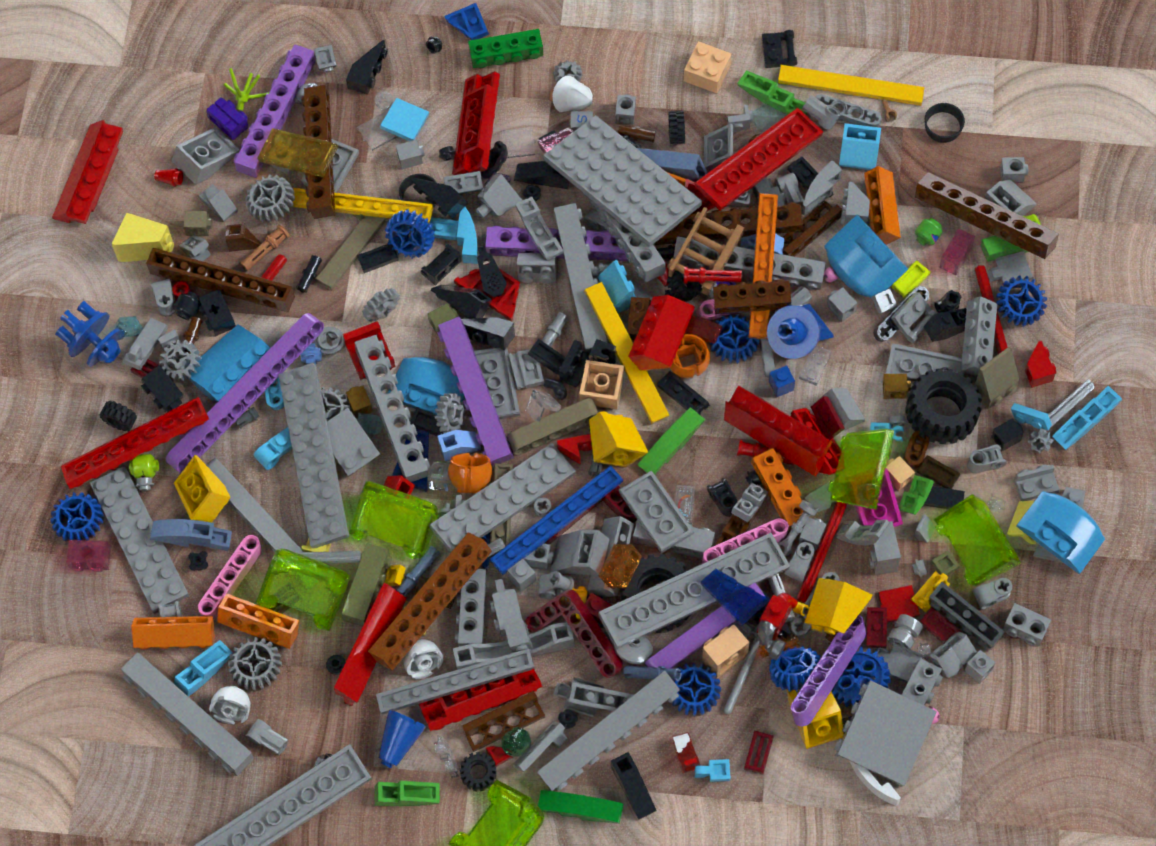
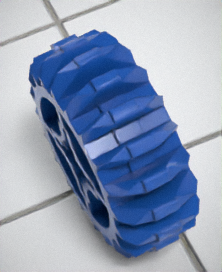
M407 209L405 212L401 210L395 213L389 219L385 229L387 232L385 238L389 239L388 244L393 245L392 250H398V255L403 253L404 257L410 255L413 259L415 256L419 258L425 255L431 249L435 240L433 236L435 230L431 229L433 224L427 223L428 218H422V213L417 215L416 210L411 213Z
M1021 275L1016 279L1011 277L1009 281L1003 283L1004 286L999 288L1001 293H998L996 297L1000 300H997L996 303L1001 307L998 309V312H1004L1002 318L1009 317L1008 323L1014 320L1015 326H1018L1020 322L1022 326H1026L1027 322L1029 325H1032L1034 320L1038 321L1040 316L1044 315L1043 309H1046L1047 305L1043 302L1047 301V297L1042 296L1045 290H1039L1041 284L1036 286L1034 284L1035 279L1029 282L1028 276L1022 279ZM1014 288H1021L1019 294L1011 295L1009 291ZM1028 291L1033 295L1034 298L1029 296ZM1021 296L1023 301L1025 302L1023 305L1019 301V298ZM1009 304H1012L1014 306L1015 311L1010 307ZM1025 308H1035L1030 314H1022Z
M729 314L727 319L722 316L721 321H715V325L711 326V332H709L708 337L710 339L708 343L711 345V351L715 352L716 357L722 356V361L727 358L729 363L732 360H736L738 364L740 359L746 361L747 356H753V352L757 351L759 339L749 338L750 320L746 322V316L740 319L738 314L736 317H732ZM729 329L727 333H723V335H720L723 331ZM745 342H748L745 346L739 348L741 344H745Z
M73 492L72 497L66 494L64 501L59 499L60 505L54 504L56 511H51L53 518L50 519V522L53 524L52 528L56 531L57 536H62L65 542L69 539L70 543L73 544L77 539L78 543L81 544L83 538L88 541L89 535L95 537L94 530L100 531L99 525L103 524L101 518L104 514L101 511V505L97 504V500L95 498L92 499L91 495L85 496L81 492L77 496ZM88 508L92 511L90 520L86 517ZM64 516L68 519L66 527L62 525Z
M795 646L793 649H789L787 647L786 651H782L778 660H771L769 665L771 680L776 687H781L782 691L788 689L789 692L796 690L798 693L821 657L817 654V651H812L811 648L805 649L804 646L801 648Z
M693 662L692 667L689 668V665L686 663L684 664L685 670L678 667L681 670L678 673L682 675L680 681H674L680 689L677 693L690 697L691 702L685 700L679 694V697L672 702V705H679V712L685 709V715H688L689 711H693L694 717L697 711L704 715V709L710 712L712 709L711 705L716 706V700L720 699L719 692H721V687L718 686L720 679H715L717 674L715 672L710 673V667L704 670V664H700L698 668L696 663ZM691 677L688 683L679 685L685 678ZM697 677L703 678L709 685L701 683ZM693 682H695V687L697 690L695 693V697L694 692L692 690ZM710 693L706 699L697 702L700 696Z

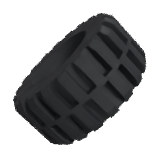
M939 368L935 372L929 370L925 375H920L917 378V381L911 387L905 412L908 423H912L911 428L914 431H920L919 436L923 439L927 436L930 438L929 441L933 443L938 441L939 444H946V442L953 444L957 443L958 439L960 441L964 440L967 435L972 433L982 410V397L978 393V387L975 384L972 385V380L969 377L965 378L964 374L959 371L955 373L952 369L943 371V368ZM933 397H946L956 403L960 413L954 416L940 415L930 408L927 400Z
M649 554L647 559H644V557L637 559V564L632 563L629 566V571H625L623 574V581L620 584V601L638 594L640 588L649 581H667L688 571L686 570V565L683 562L677 563V558L675 557L665 558L666 554H660L659 557ZM689 616L656 630V633H662V629H666L667 632L672 631L674 625L676 627L681 626L683 620H687Z

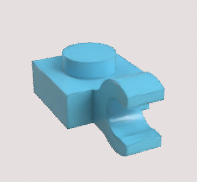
M729 759L709 760V766H695V778L709 776L710 782L730 781L731 779Z

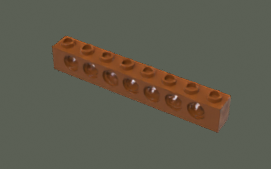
M469 532L465 535L368 652L377 663L391 671L400 663L413 645L490 555L492 550L483 539Z

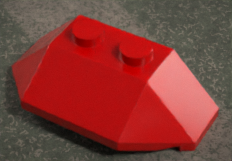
M807 408L791 412L792 417L826 437L816 417ZM834 438L829 439L832 441V444L824 456L825 462L819 473L832 475L844 472L845 455Z

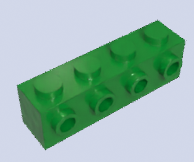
M539 29L468 41L473 68L502 65L508 62H519L525 59H537L544 56Z

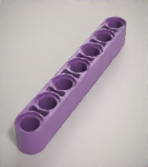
M753 583L657 652L644 664L647 667L656 668L664 666L665 668L673 669L702 648L706 641L717 637L722 629L727 626L731 627L767 600L766 596L758 585Z
M860 615L857 616L845 633L836 634L792 702L791 711L796 725L803 727L812 722L865 639L867 633L863 618Z

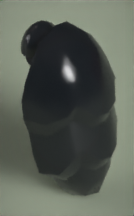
M502 141L495 142L494 147L490 150L487 170L481 172V177L485 180L496 174L507 160L508 149Z

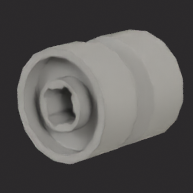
M901 614L895 623L896 628L891 630L887 641L892 646L898 644L902 646L901 648L906 647L908 648L906 651L909 652L915 642L913 638L918 637L923 626L915 618Z

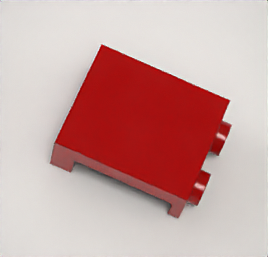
M378 321L342 334L360 380L366 379L355 350L356 341L377 335L378 340H382L384 344V356L389 358L391 367H395L394 358L391 356ZM371 356L369 359H371V360H377L378 357H377V356Z

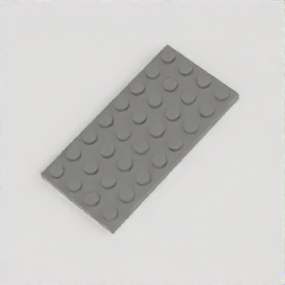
M596 115L543 155L544 161L649 247L702 205V201Z

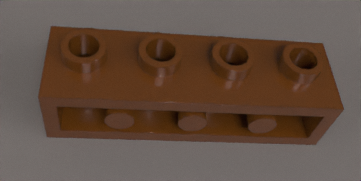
M776 279L773 282L760 280L753 284L739 282L735 285L718 284L716 287H713L715 315L776 310L790 306L792 303L789 280Z

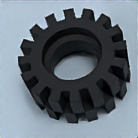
M669 111L670 144H685L684 111Z
M676 270L672 277L668 276L667 283L670 284L667 287L671 288L669 292L671 294L674 293L673 297L679 300L689 302L702 291V285L699 282H687L685 286L683 283L684 274Z
M106 401L99 414L103 422H107L106 424L112 425L113 428L116 427L118 430L121 431L122 429L125 432L131 430L137 419L136 413L132 412L133 410L128 409L127 406H122L121 403L117 404L115 401Z
M476 752V755H473V753L469 754L470 757L466 756L464 762L460 764V776L463 784L467 785L468 789L472 788L476 792L477 789H480V792L484 791V788L489 789L490 784L493 785L494 779L497 777L495 762L492 761L490 756L487 757L486 753H483V755L480 752ZM482 765L486 769V774L484 777L476 779L470 774L472 767Z

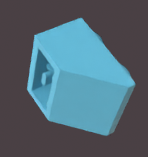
M845 123L839 166L865 170L875 168L881 128Z
M615 260L598 276V282L603 283L617 313L630 309L631 297L636 296L631 280H627V272L624 266H620L618 261Z

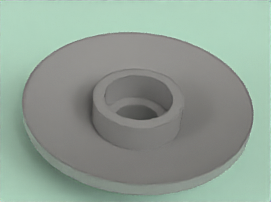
M644 636L618 649L614 646L616 654L621 659L633 664L646 662L653 653L650 641Z

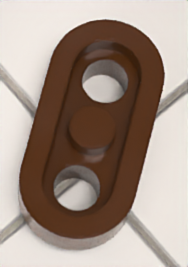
M915 431L911 435L903 459L910 467L921 465L930 442L929 437L925 436L923 439L919 436L920 431Z

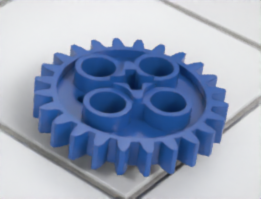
M860 647L859 651H856L847 667L852 666L853 668L849 670L845 668L831 692L834 698H837L838 704L844 701L845 707H848L850 703L853 706L861 698L859 691L863 683L867 684L871 680L888 688L887 683H891L888 663L884 661L883 656L879 657L877 651L872 654L870 648L864 652L863 647ZM868 667H872V668H873V669L870 670V671H865V669L868 668ZM846 684H850L849 687H843Z

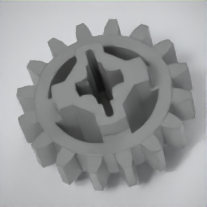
M387 288L384 292L379 291L367 301V305L364 306L363 316L370 322H376L379 318H386L396 308L400 295L393 288L389 290Z
M177 340L176 345L171 342L170 348H164L166 353L160 355L164 359L159 361L163 366L162 369L175 381H177L178 377L182 381H184L185 376L191 378L192 372L197 373L195 368L201 366L197 362L202 359L198 355L200 351L195 348L196 346L192 342L189 344L187 340H184L183 343Z
M444 393V396H440V402H437L438 409H435V412H437L435 419L438 421L436 425L441 426L440 432L447 433L461 430L460 426H464L463 419H466L463 413L466 409L463 407L464 403L460 402L461 396H457L456 393Z

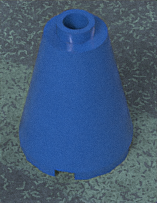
M389 710L379 758L382 759L381 764L390 768L393 765L397 766L425 730L426 725L418 721L415 722L413 719L396 711Z

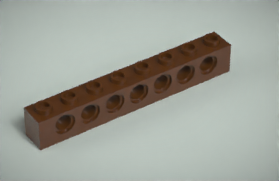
M320 85L304 88V96H302V104L305 107V111H302L305 122L303 132L306 137L304 149L307 152V156H304L307 167L305 178L308 182L306 195L309 197L306 207L308 213L311 212L314 219L336 216L330 95L326 86Z
M928 172L917 183L915 198L1032 254L1046 259L1056 248L1059 233Z
M794 202L787 203L784 206L777 205L775 233L803 231L801 205ZM751 206L743 210L740 208H732L730 211L713 210L711 213L706 214V218L720 225L724 221L730 220L731 224L724 226L730 230H735L737 224L744 227L742 237L756 234L758 206ZM697 212L686 217L675 226V230L666 233L654 245L676 244L677 237L687 238L692 229H686L685 227L688 224H695L693 220ZM781 215L788 216L786 220L778 219ZM745 218L750 219V222L747 224L741 223ZM701 224L697 233L710 240L727 239V236L711 228H706L703 224Z
M156 248L152 249L146 262L148 270L152 275L177 282L182 281L188 285L209 291L220 289L223 295L289 313L295 298L292 286Z

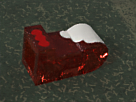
M686 732L672 736L682 774L694 771L695 766H700V762L689 733Z

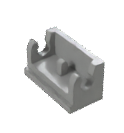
M480 171L444 177V184L450 185L459 194L483 190Z

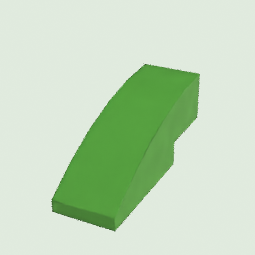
M997 236L982 239L980 245L987 262L1023 251L1025 253L1028 252Z
M399 781L398 783L378 782L374 789V806H421L440 803L439 783Z

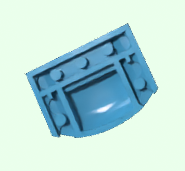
M858 214L824 245L829 263L837 276L853 291L866 297L872 298V296L887 290L908 270L905 264Z
M427 357L403 358L395 375L398 381L396 385L397 390H401L404 397L403 405L414 409L420 408L437 415V412H435V409H438L437 402H440V396H444V393H456L457 396H461L460 402H463L466 398L464 393L459 392L456 384L459 382L457 376L454 377L450 368L451 365L437 359Z
M1045 491L1040 493L1016 525L1021 531L1078 574L1082 572L1105 540L1100 527L1083 508L1063 496L1046 493Z

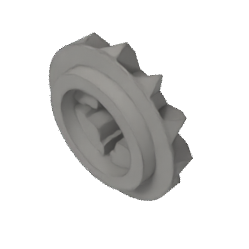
M560 61L559 65L555 66L553 72L555 81L558 82L565 76L564 71L567 72L570 69L571 74L566 76L574 77L577 81H580L582 78L580 65L578 66L575 61Z
M325 327L322 333L314 340L315 347L321 348V352L325 355H335L336 352L341 351L345 344L343 333L335 327ZM327 336H329L331 340H334L332 341V346L326 343Z

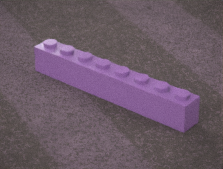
M460 317L439 324L440 331L437 333L440 341L445 342L447 347L444 349L447 359H451L453 363L450 366L454 377L457 376L459 382L456 384L459 392L464 393L466 398L463 400L466 410H470L472 414L469 417L473 428L476 427L478 430V434H476L478 443L484 446L485 451L482 454L490 458L492 466H494V463L500 464L513 459V453L463 321Z

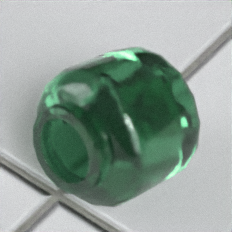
M521 727L512 728L502 737V749L510 756L518 757L531 746L530 734Z

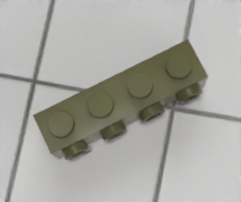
M366 543L342 611L343 621L361 626L364 625L379 594V587L385 582L386 574L384 573L386 567L389 568L391 565L392 557L390 556L389 549Z

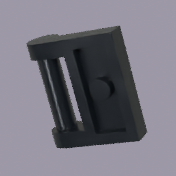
M793 30L762 34L765 68L781 67V65L795 66L798 64L794 52ZM786 40L788 58L783 59L781 41Z

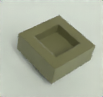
M949 551L932 560L933 566L940 575L944 573L948 576L960 567Z

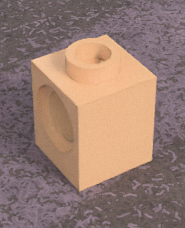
M900 456L895 460L890 459L885 464L891 483L898 491L913 481L915 472Z

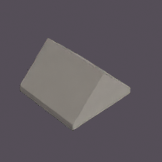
M730 123L704 136V166L706 169L716 168L733 155V124Z
M831 388L823 395L828 396L845 427L843 431L865 421L847 388Z

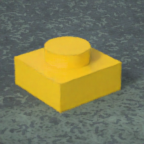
M401 564L391 565L387 568L384 583L389 586H400L404 579L406 567Z

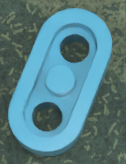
M279 377L265 390L266 403L273 410H280L284 407Z

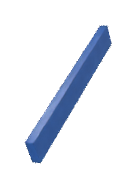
M609 466L491 557L490 562L504 575L517 562L526 558L623 482V478L612 466Z

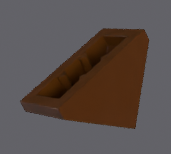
M245 223L227 225L225 240L229 252L256 249L262 244L246 228Z

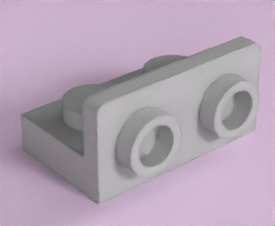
M1041 465L1030 471L1024 469L1016 474L1014 483L1021 501L1036 499L1042 491L1054 494L1059 493V487L1053 473L1055 469L1053 465Z

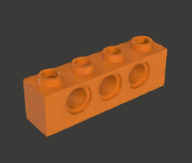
M226 593L218 607V623L261 639L264 638L266 641L290 649L298 636L299 620Z

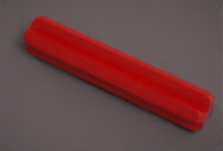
M278 254L261 278L273 281L287 262L285 256Z

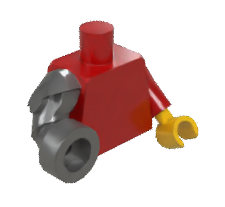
M787 593L772 596L760 618L757 629L762 645H765L769 657L778 660L786 644L779 639L776 640L791 610L793 609L794 613L805 616L803 608L809 609L808 605L798 602Z

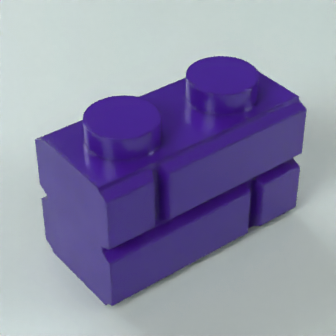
M220 97L207 108L208 119L232 140H235L240 133L248 129V117L243 111L238 112L230 100L226 101Z

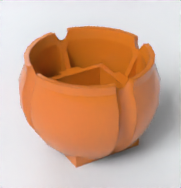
M685 334L670 368L672 372L686 379H691L694 375L700 376L705 372L710 362V351L705 341L696 335ZM694 354L697 363L683 368L679 359Z
M461 453L451 457L448 475L451 483L457 488V492L478 493L487 486L492 475L489 457L475 453L473 456L470 453Z

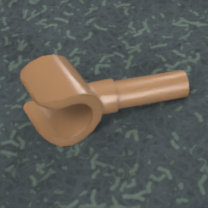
M886 99L882 100L886 111L885 120L887 122L890 121L888 115H892L894 120H896L897 112L889 108Z

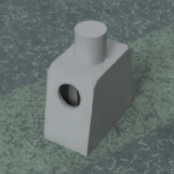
M495 174L479 193L478 198L483 204L476 209V212L482 218L489 212L493 216L498 217L523 200L502 174Z

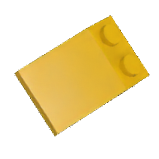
M197 455L192 457L174 482L191 520L212 523L231 498L225 485Z

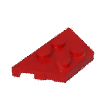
M479 269L470 271L468 275L462 278L457 277L454 279V284L459 287L478 289L492 299L489 307L512 322L520 289V282L500 269L507 286L502 296L492 298L483 291Z

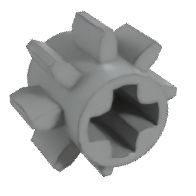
M1043 428L1038 433L1034 430L1031 433L1032 437L1028 440L1032 446L1031 450H1036L1039 454L1042 450L1048 452L1051 448L1050 445L1054 441L1050 439L1051 432L1047 433L1043 431Z

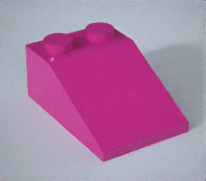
M879 467L845 478L862 526L873 525L876 520L892 521L894 527L903 524L887 468Z

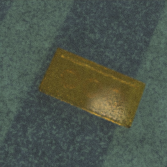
M272 128L257 159L262 163L324 177L338 149L337 143Z

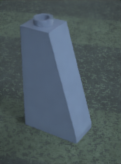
M637 148L664 171L696 182L707 174L699 154Z

